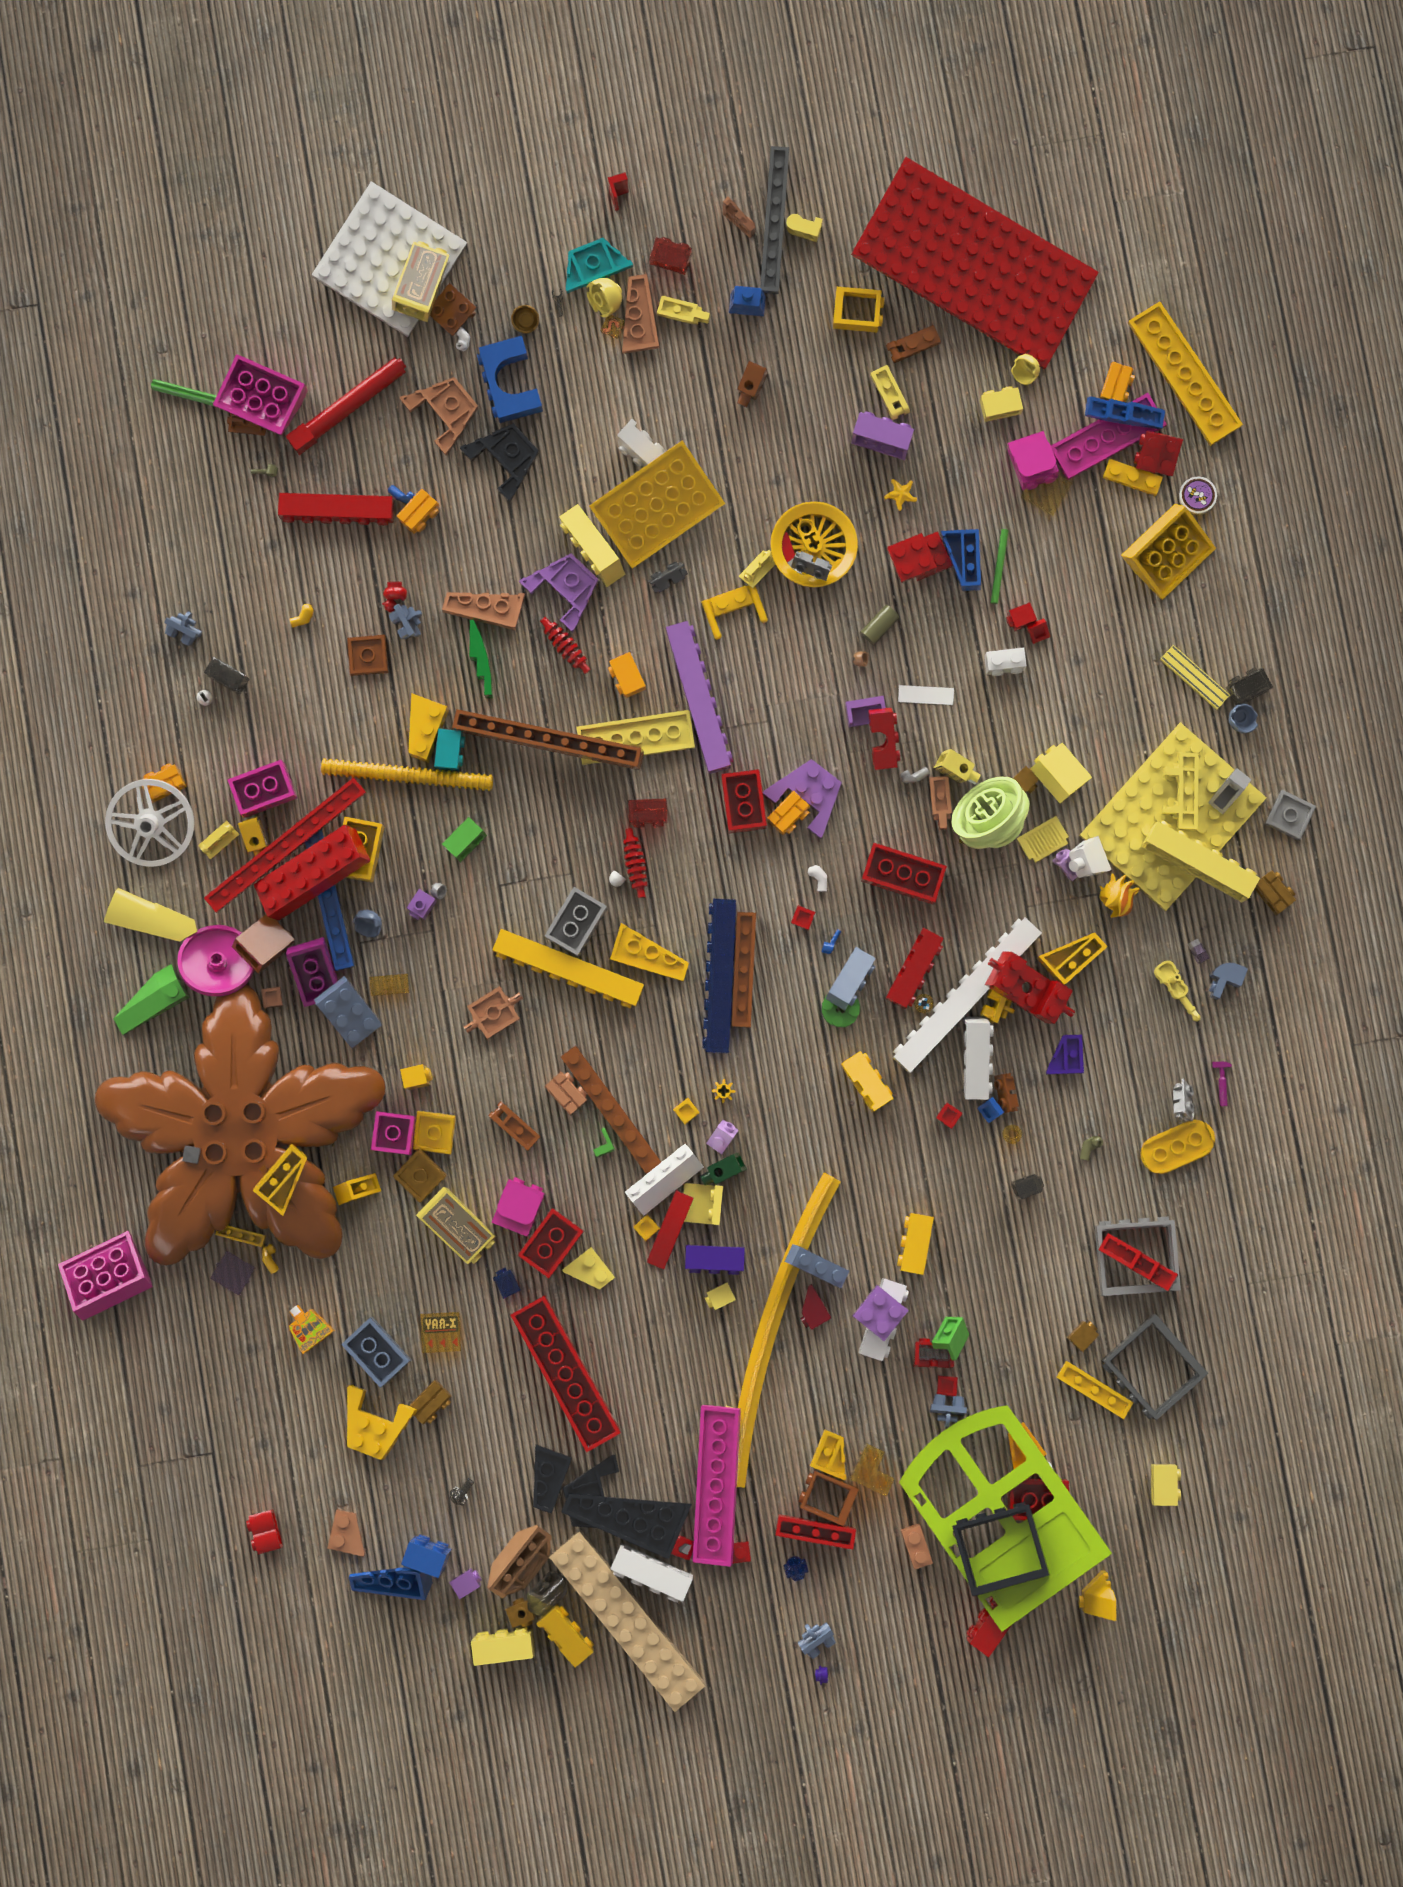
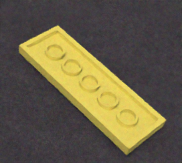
M689 710L577 727L578 735L639 747L643 749L644 756L695 748ZM581 758L582 765L600 763Z

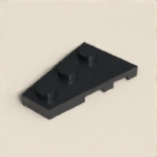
M535 1444L533 1507L552 1514L572 1457Z

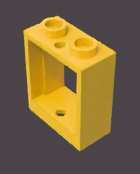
M837 286L833 329L877 333L878 327H882L883 315H880V308L884 309L885 297H881L882 290ZM843 296L876 299L874 322L841 319Z

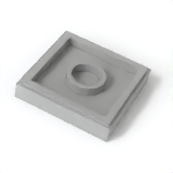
M1281 790L1266 819L1265 825L1299 841L1316 806Z

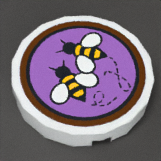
M1192 477L1185 481L1180 488L1179 502L1182 506H1186L1191 514H1205L1216 503V488L1207 478Z

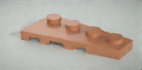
M647 274L628 277L622 354L659 348Z

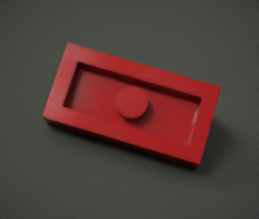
M626 172L607 177L609 193L615 211L619 210L617 196L629 193Z

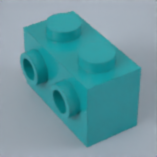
M438 729L434 765L436 769L459 772V766H463L464 756L461 755V748H465L466 737L463 736L462 731Z

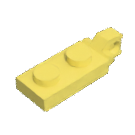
M661 296L657 316L698 325V322L709 323L710 313L703 312L698 304Z

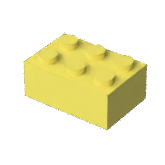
M528 1626L524 1628L517 1627L512 1632H508V1629L497 1630L495 1634H489L488 1631L479 1632L471 1641L474 1666L531 1659L535 1655L533 1629H528Z

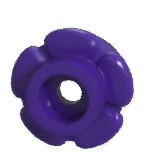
M821 1665L819 1669H815L816 1682L820 1681V1685L828 1683V1668Z

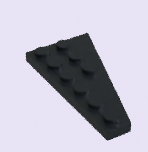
M568 1494L561 1513L669 1559L692 1504Z

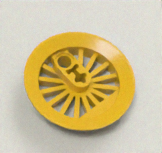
M805 502L790 508L778 519L771 535V553L777 568L792 582L806 587H823L838 581L850 570L857 554L858 540L852 522L841 510L824 502ZM814 517L822 518L818 531L815 527ZM825 520L830 521L832 524L820 536ZM799 521L798 527H794L793 524ZM808 526L811 531L804 533L801 531V527ZM835 527L840 530L839 533L824 539ZM788 529L800 538L797 539L789 536L791 542L799 544L792 545L794 551L800 550L798 552L803 551L814 556V563L816 558H823L825 561L830 562L829 564L832 565L827 581L817 579L804 572L800 574L789 566L782 552V539ZM842 536H843L844 541H845V543H831V544H827V543H829V542H831V541H834V540H836V539H838V538H840V537H842ZM811 543L817 545V549L811 547ZM846 548L845 555L829 549ZM827 555H830V556H833V557H836V558H839V559L836 560V561H833V560H832L831 558H829Z

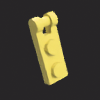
M888 365L871 372L870 376L891 419L895 420L902 414L910 413V409ZM899 402L900 407L895 409L893 405Z

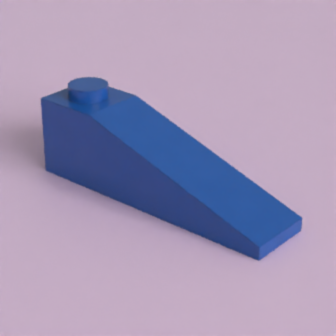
M408 1567L349 1575L352 1591L426 1600L433 1584L431 1575Z

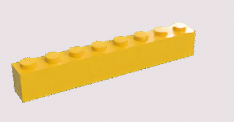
M503 929L500 930L493 947L496 957L504 960L507 957L514 960V964L522 967L525 964L532 967V971L540 974L543 971L550 974V978L560 981V978L565 979L570 986L577 988L580 985L585 987L584 991L593 995L598 992L603 994L602 998L611 1002L616 999L621 1001L620 1005L629 1009L632 1006H637L644 989V984Z

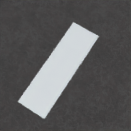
M899 685L898 702L953 705L954 688Z

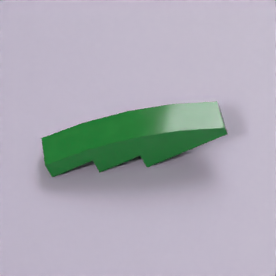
M470 620L469 658L471 661H477L478 680H484L485 698H493L492 675L488 655L474 620Z

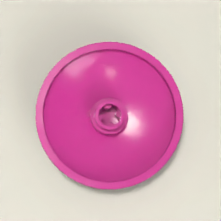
M210 925L198 929V932L184 940L178 952V969L186 985L197 993L206 996L229 995L241 989L251 979L254 969L232 948L235 938L242 933L239 930L225 925Z

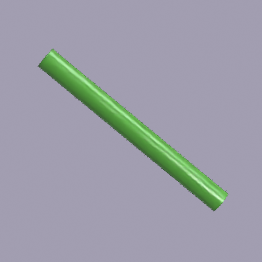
M1001 529L991 604H998L1009 532L1007 529Z

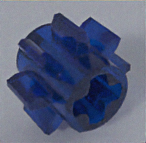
M798 1556L789 1558L787 1564L783 1565L787 1579L791 1577L794 1581L804 1579L805 1573L809 1572L806 1560H801Z

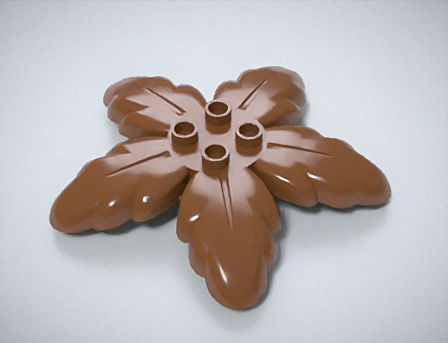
M247 984L232 994L217 996L212 1013L202 1023L203 1043L196 1047L194 1059L198 1075L204 1086L203 1088H199L192 1081L175 1071H165L161 1076L151 1072L140 1071L130 1077L120 1076L107 1079L98 1087L95 1093V1106L99 1114L108 1122L115 1124L121 1136L129 1140L140 1141L144 1151L155 1154H171L177 1152L184 1153L185 1146L201 1148L198 1164L182 1161V1156L170 1164L156 1180V1190L159 1193L151 1201L147 1209V1217L150 1224L146 1231L145 1248L149 1257L160 1265L167 1266L180 1262L190 1251H198L204 1248L215 1230H224L232 1218L239 1192H241L245 1207L253 1223L261 1229L269 1228L281 1244L297 1247L306 1255L318 1259L334 1255L342 1244V1229L335 1217L337 1211L336 1201L332 1194L323 1186L325 1174L310 1160L307 1159L284 1216L253 1191V1188L291 1144L296 1147L308 1148L328 1146L337 1140L338 1133L357 1127L362 1122L365 1113L374 1109L382 1101L386 1089L385 1081L378 1071L370 1067L355 1066L348 1068L340 1063H330L317 1069L306 1064L298 1066L272 1085L270 1082L278 1062L279 1046L275 1041L271 1040V1019L267 1013L261 1010V1003L255 990Z

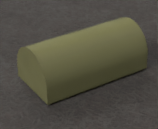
M885 605L860 631V634L874 646L899 619V615L890 606Z

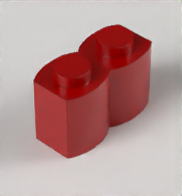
M273 1509L248 1516L249 1520L246 1521L248 1531L253 1534L254 1539L251 1540L253 1551H257L259 1555L283 1547Z

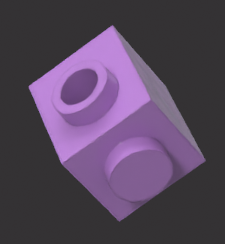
M419 889L407 906V909L410 911L409 915L417 920L420 918L425 920L437 900Z

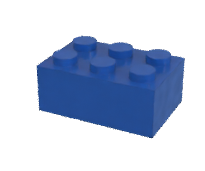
M419 1534V1536H415L409 1541L401 1565L439 1578L445 1570L452 1549L448 1548L449 1545L441 1541L434 1543L430 1541V1537Z

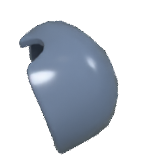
M1238 704L1229 713V723L1233 730L1237 732L1250 733L1258 726L1256 722L1258 714L1252 706Z
M368 909L360 910L354 917L355 931L366 937H376L379 935L382 928V920L376 912Z

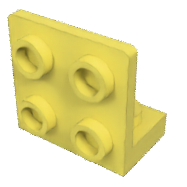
M685 1183L684 1194L694 1199L684 1222L719 1225L723 1186Z

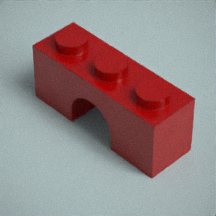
M891 708L868 710L871 733L881 732L886 735L885 742L882 745L871 747L874 769L898 768L897 762L900 761V751L896 750V743H899L898 731L895 732L894 725L897 724L896 713H893Z

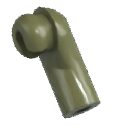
M1092 1136L1085 1140L1082 1144L1080 1159L1089 1161L1091 1151L1098 1147L1100 1148L1103 1145V1139L1098 1136Z

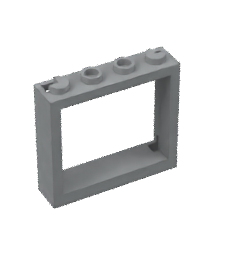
M1168 1216L1157 1217L1158 1221L1150 1222V1218H1140L1138 1223H1131L1130 1219L1119 1220V1224H1111V1221H1099V1225L1095 1226L1100 1296L1166 1291L1156 1284L1107 1287L1104 1253L1098 1250L1103 1242L1102 1231L1166 1226L1170 1270L1179 1275L1175 1220H1169ZM1180 1275L1177 1277L1170 1291L1181 1290Z

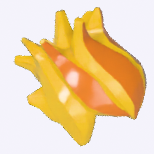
M1112 873L1111 880L1106 884L1105 888L1100 886L1099 898L1106 907L1113 910L1110 918L1128 915L1132 911L1133 897L1140 890L1139 887L1130 888L1135 883L1134 880L1124 883L1126 875H1123L1116 881Z

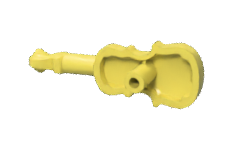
M1171 961L1162 962L1154 970L1155 977L1160 981V984L1167 986L1174 999L1180 1000L1187 1013L1192 1015L1193 1021L1198 1022L1200 1014L1197 1013L1195 1006L1186 997L1188 986L1181 980V976L1178 974L1179 970L1176 969V966Z

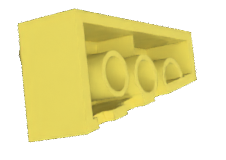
M578 504L559 516L562 522L560 525L561 529L565 534L569 533L572 537L570 540L575 548L579 547L586 562L589 561L593 572L599 575L606 587L626 575L617 555Z

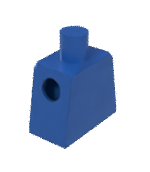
M735 286L730 294L729 313L764 317L766 297L763 290L755 287Z

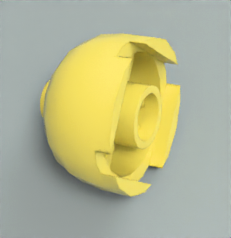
M599 278L587 285V288L589 287V292H587L589 303L595 312L599 310L602 313L601 317H608L619 309L622 302V290L618 284L608 278Z

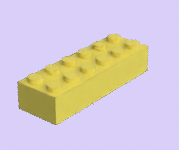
M1157 821L1152 826L1141 847L1241 903L1249 899L1260 879L1256 876V872L1248 868L1245 870L1239 867L1240 864L1233 859L1227 860L1223 858V854L1213 849L1211 851L1205 848L1206 845L1199 840L1193 841L1189 839V835L1180 830L1177 832L1171 829L1172 826L1165 821Z

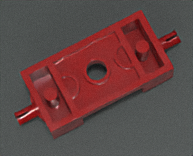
M1002 951L998 961L993 958L989 960L988 965L993 970L985 985L1044 1023L1055 1024L1061 1013H1065L1069 1017L1074 1016L1072 1013H1075V1010L1067 1006V1001L1073 990L1059 981H1051L1026 965V960L1014 952ZM1025 982L1029 984V990L1026 993L1022 990V985Z

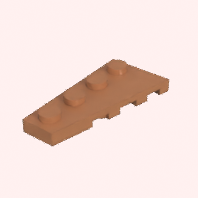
M447 592L442 612L516 630L525 593H518V595L501 593L500 595Z

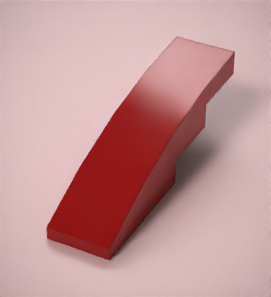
M676 1190L647 1263L663 1270L665 1269L693 1202V1197Z
M1109 1233L1098 1249L1168 1292L1179 1276L1177 1273Z

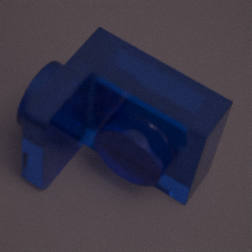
M506 1268L495 1272L497 1276L493 1277V1280L496 1282L503 1299L521 1291L512 1269L507 1271Z

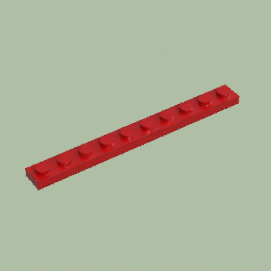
M353 777L204 897L206 902L218 913L365 795L366 791Z

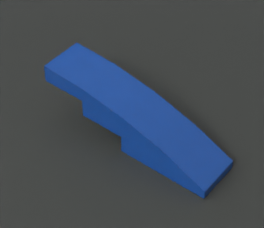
M1090 396L1087 398L1085 416L1119 424L1162 429L1165 410L1132 401L1125 403L1114 399L1104 400Z

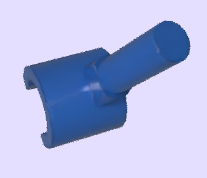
M839 929L835 932L830 943L824 942L823 953H832L834 944L841 933Z

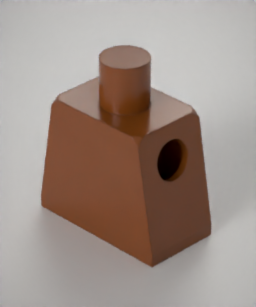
M751 361L748 362L737 388L738 393H740L737 404L747 408L751 399H757L768 375L765 367ZM748 385H753L751 390L746 389Z

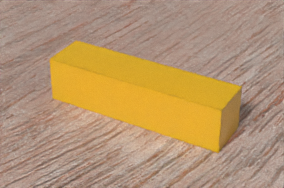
M229 1225L222 1231H216L215 1234L258 1247H264L267 1237L263 1234Z

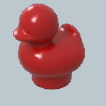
M402 581L387 582V587L383 591V596L387 601L382 603L385 610L393 612L395 610L394 606L397 605L396 599L405 601L407 590L402 587Z

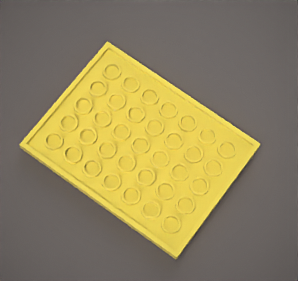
M1181 722L1079 835L1083 840L1099 836L1108 862L1123 875H1126L1130 881L1134 880V884L1164 911H1167L1196 877L1141 847L1150 829L1157 821H1165L1172 826L1171 829L1179 831L1177 830V819H1173V815L1162 814V807L1164 805L1172 807L1174 802L1177 801L1178 781H1175V777H1170L1169 775L1163 777V769L1165 767H1173L1174 763H1178V753H1199L1198 829L1180 831L1188 834V838L1193 841L1199 840L1206 845L1205 848L1211 851L1213 849L1220 851L1267 798L1249 783L1224 814H1221L1208 802L1234 769Z

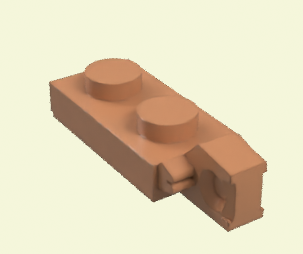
M929 777L933 820H938L939 830H947V819H951L952 814L949 777Z

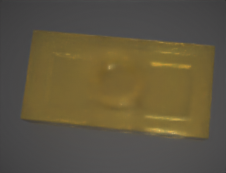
M408 974L369 977L371 996L410 993Z

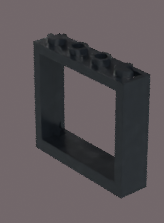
M1025 1502L1013 1505L1014 1509L1006 1510L1005 1507L994 1510L995 1514L987 1516V1513L975 1515L976 1519L968 1521L967 1518L956 1521L957 1525L952 1526L972 1597L1050 1576L1029 1504L1025 1505ZM1026 1513L1042 1569L977 1587L961 1530Z

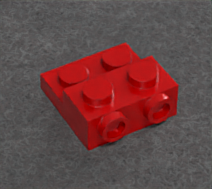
M1146 430L1145 434L1140 436L1139 445H1142L1140 453L1136 452L1134 458L1136 468L1173 477L1183 439Z

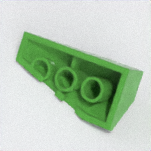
M170 964L156 972L113 1018L122 1035L129 1033L190 998L173 965Z

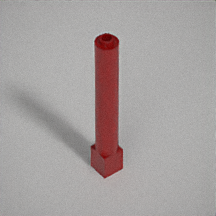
M394 357L306 424L302 423L285 437L300 456L316 444V440L405 374L406 371L404 369L406 365L400 358L397 360Z

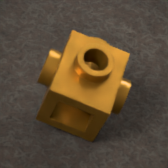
M523 1597L512 1601L513 1605L505 1609L512 1628L519 1625L522 1628L533 1624L532 1620L536 1618V1606L534 1602L530 1603L529 1598L526 1600ZM520 1610H523L525 1612V1615H522L520 1613Z

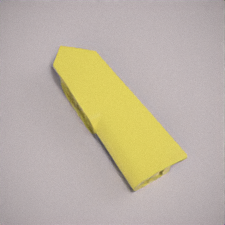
M120 888L115 891L104 918V922L179 942L198 932L194 919L157 903L154 904Z

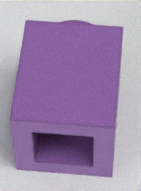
M472 1568L452 1579L449 1583L458 1598L461 1599L479 1588L482 1579L476 1570L473 1572Z

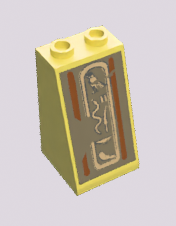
M413 242L392 298V310L428 322L449 261V254L445 250L430 248L424 242Z
M443 1187L416 1215L467 1264L471 1262L475 1264L482 1257L480 1253L485 1248L489 1250L495 1244L494 1239L496 1236L446 1187Z

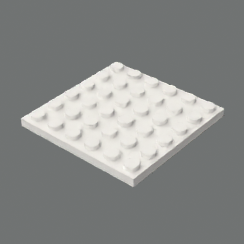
M371 181L315 268L312 277L409 337L419 319L392 310V298L413 242H424L430 248H441L449 254V261L441 284L464 250L467 242Z

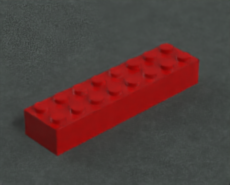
M546 1295L510 1315L586 1453L620 1434L622 1431Z

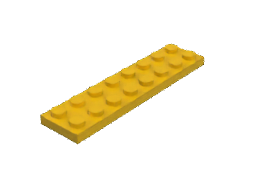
M1160 301L1128 321V325L1210 446L1243 426V423Z

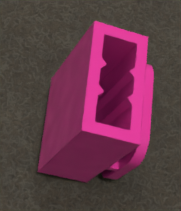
M1044 431L1008 443L1007 451L1022 490H1031L1039 484H1049L1058 478L1059 470L1056 465V459Z
M514 1177L513 1180L508 1179L491 1223L529 1237L546 1193L542 1192L543 1188L534 1184L528 1187L524 1185L525 1181Z

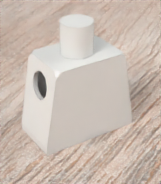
M1099 836L1082 841L1069 852L1071 859L1069 868L1071 871L1076 872L1078 878L1094 876L1111 870Z

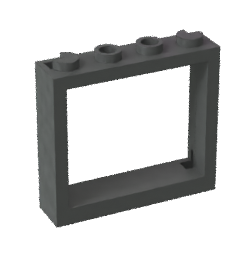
M1152 1314L1101 1360L1104 1363L1102 1367L1109 1375L1113 1373L1117 1378L1115 1382L1122 1389L1126 1388L1131 1393L1128 1396L1135 1404L1140 1403L1144 1408L1141 1411L1148 1419L1153 1418L1154 1420L1160 1418L1208 1374L1156 1314ZM1151 1324L1195 1372L1188 1381L1155 1410L1111 1362Z

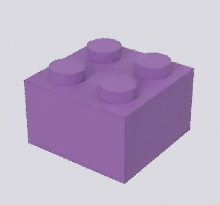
M876 1285L852 1316L881 1340L885 1341L909 1310Z

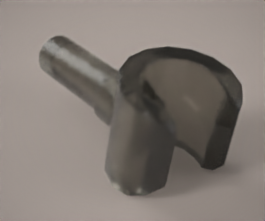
M560 289L561 294L555 296L552 290V299L556 302L559 317L564 316L561 302L563 300V291Z

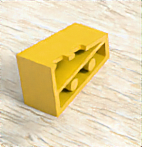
M412 693L409 754L411 757L429 763L437 743L438 729H442L449 709L445 705Z
M1094 932L1042 954L1036 959L1056 981L1065 985L1108 946Z
M556 1604L538 1619L536 1625L546 1631L547 1637L554 1641L559 1647L560 1652L574 1667H577L594 1652L592 1648L594 1644L588 1636L583 1637L580 1633L582 1629L575 1621H570L567 1617L569 1615L567 1610L562 1605L559 1607Z

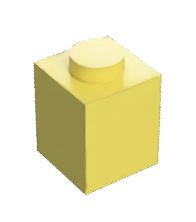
M728 1282L706 1292L708 1296L705 1297L709 1308L714 1307L715 1310L736 1300Z

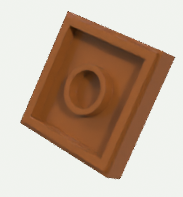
M385 635L347 638L350 676L388 673Z

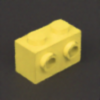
M1009 386L999 392L991 390L981 395L980 405L984 422L1022 414L1023 406L1018 387L1013 388Z
M1151 1464L1152 1505L1178 1506V1501H1181V1490L1178 1489L1181 1471L1177 1469V1465Z

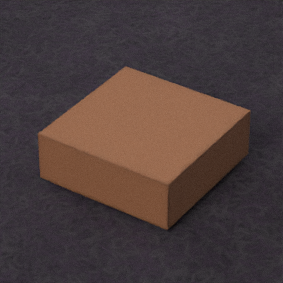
M281 987L261 989L264 1009L283 1006Z

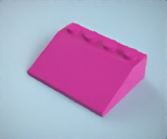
M236 354L213 406L282 436L301 407L308 389L304 383Z
M129 1231L58 1264L73 1312L82 1321L153 1287L148 1271Z

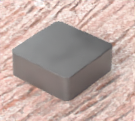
M185 1146L182 1161L198 1164L201 1148Z

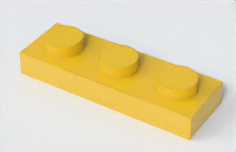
M1109 459L1102 478L1156 496L1163 477Z

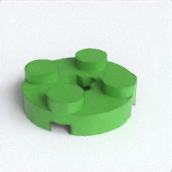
M824 998L822 1015L830 1025L844 1028L856 1021L860 1013V1004L858 999H856L852 1006L848 1005L846 1010H844L845 1012L841 1013L840 1011L836 1012L837 1006Z

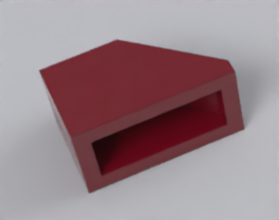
M812 1284L808 1286L801 1312L803 1317L800 1318L805 1328L810 1327L811 1330L831 1319L830 1314Z

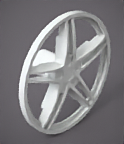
M142 779L129 783L114 795L106 811L105 826L112 846L122 857L137 865L154 867L170 863L186 850L194 832V815L188 800L177 788L164 781ZM147 785L166 789L174 794L179 801L154 811ZM140 786H144L149 808L144 809ZM136 788L139 814L113 813V809L120 797L127 791ZM180 804L183 805V808L166 818L161 814ZM186 811L188 830L186 838L181 845L163 825L178 814ZM112 816L122 818H134L135 820L134 823L113 820L111 818ZM112 824L137 830L130 854L122 849L116 841L112 831ZM161 832H163L171 841H173L179 847V849L177 850L167 840L160 836ZM143 836L146 839L137 857H134L133 854L140 837ZM152 837L174 852L172 855L160 860L148 861L140 859Z

